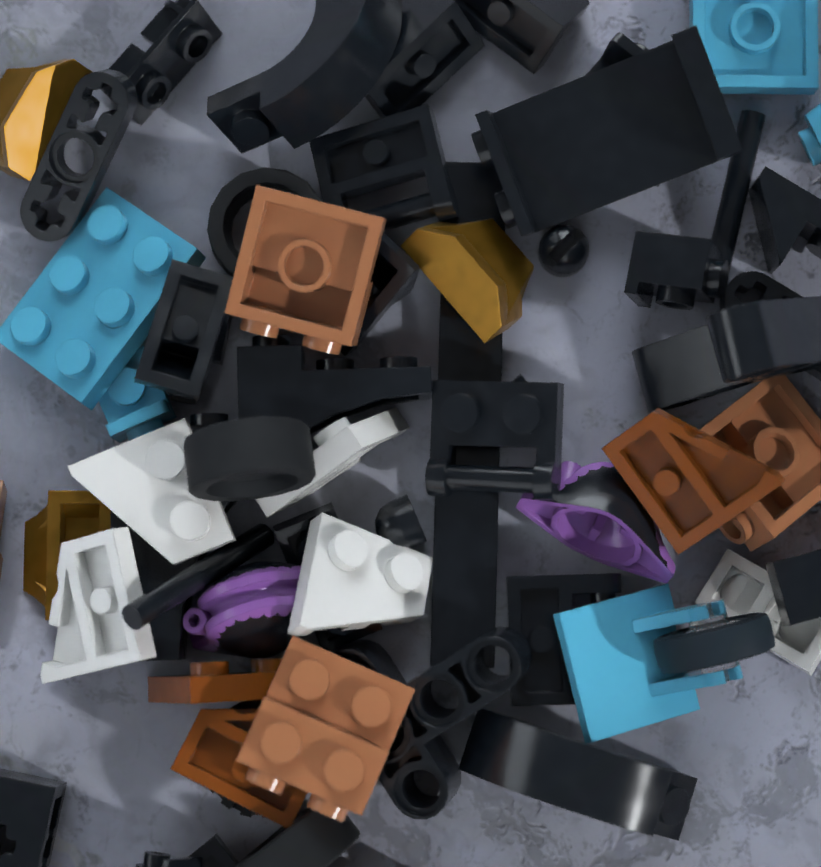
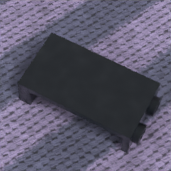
M696 25L671 35L672 41L494 113L485 110L475 115L481 130L471 133L472 140L483 167L487 169L495 166L503 190L494 193V197L507 229L517 226L521 236H529L743 151Z

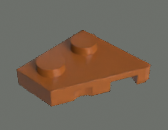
M660 408L651 412L602 447L604 453L678 555L781 486L785 481L777 470Z
M282 658L251 659V672L229 673V661L189 663L190 675L148 676V702L199 704L263 700L267 695Z
M201 709L170 769L285 828L291 826L308 792L286 783L281 795L262 788L244 779L249 766L236 761L259 709Z

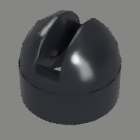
M557 225L550 228L542 236L538 247L540 264L548 273L557 277H569L578 273L585 265L589 255L587 238L578 228L571 225ZM568 236L573 237L578 243L571 247L556 262L549 254Z
M407 494L388 502L379 510L375 519L377 535L389 539L395 545L408 548L427 541Z

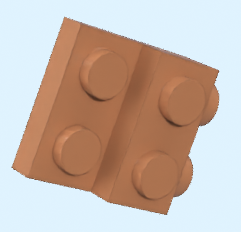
M256 185L224 313L242 318L240 330L270 338H277L279 328L304 334L302 346L329 354L339 355L342 345L350 347L357 345L373 285L371 278L387 219Z
M786 375L762 380L699 429L777 470L785 479L781 486L719 527L723 535L735 544L745 543L752 552L777 537L821 500V419Z
M292 636L267 695L262 700L236 761L249 766L244 779L280 795L286 783L311 794L306 805L307 807L341 822H344L348 811L362 816L415 689Z

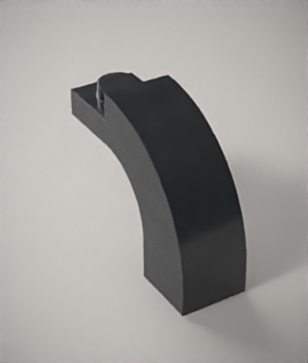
M316 0L312 23L294 50L270 69L209 96L207 99V116L242 154L282 136L294 149L315 139L349 114L368 94L382 75L399 39L402 24V0Z
M484 708L476 712L458 768L461 771L506 789L599 821L650 836L655 834L678 841L698 778L606 750L524 720Z

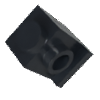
M636 230L624 293L639 307L651 308L653 296H656L655 302L657 304L681 310H692L695 301L714 304L715 298L722 299L726 292L729 275L728 261L722 260L723 254L711 239Z

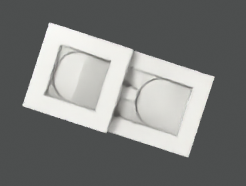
M727 548L694 603L699 605L724 600L727 613L715 615L714 617L717 619L750 613H767L775 637V647L769 651L812 676L821 661V617L790 626H782L767 570Z

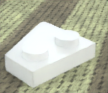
M397 407L354 424H350L348 419L343 417L323 429L313 438L319 447L313 451L316 475L311 483L291 492L255 500L267 517L292 507L361 461L360 457L376 445L391 438L395 439L410 427Z
M185 418L67 466L72 477L173 565H178L236 541L221 501L198 499L189 493L183 445L185 438L193 432L188 420Z
M322 512L310 521L288 634L298 637L307 636L315 630L341 627V631L363 629L373 623H381L384 626L413 622L424 615L433 557L408 547L395 545L389 539Z
M129 527L113 528L61 543L56 572L58 590L52 598L48 624L58 627L53 661L43 662L41 666L40 676L42 684L157 657L150 623L139 630H133L125 623L122 616L123 607L143 595Z

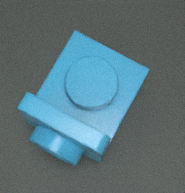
M145 346L138 348L99 400L108 422L105 426L110 437L117 442H122L126 439L130 441L164 427L163 423L176 418L166 391L134 382Z

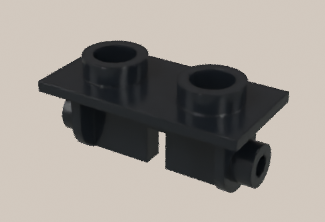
M167 0L161 11L140 33L147 42L152 44L150 48L144 52L131 43L109 68L123 73L133 83L137 93V107L133 118L140 125L167 100L172 90L196 63L208 54L211 46L222 35V32L198 0H176L175 2ZM108 85L101 90L110 98L113 88Z

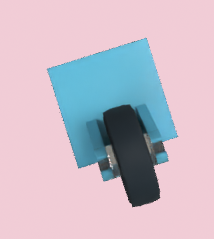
M669 584L651 587L553 614L585 743L599 741L700 710L695 689L725 684L730 680L742 679L743 674L740 660L765 653L775 647V637L767 613H750L728 617L724 600L675 609ZM684 623L689 624V627L679 630L676 629V625Z

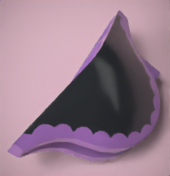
M563 461L561 463L560 491L556 501L536 500L533 493H523L515 507L561 543L599 563L666 584L674 575L675 563L662 541L659 527L611 462H596L581 467L575 462Z
M258 561L237 567L215 581L198 599V608L189 609L183 617V626L189 632L193 648L200 651L247 658H267L286 650L293 636L288 634V628L301 565Z

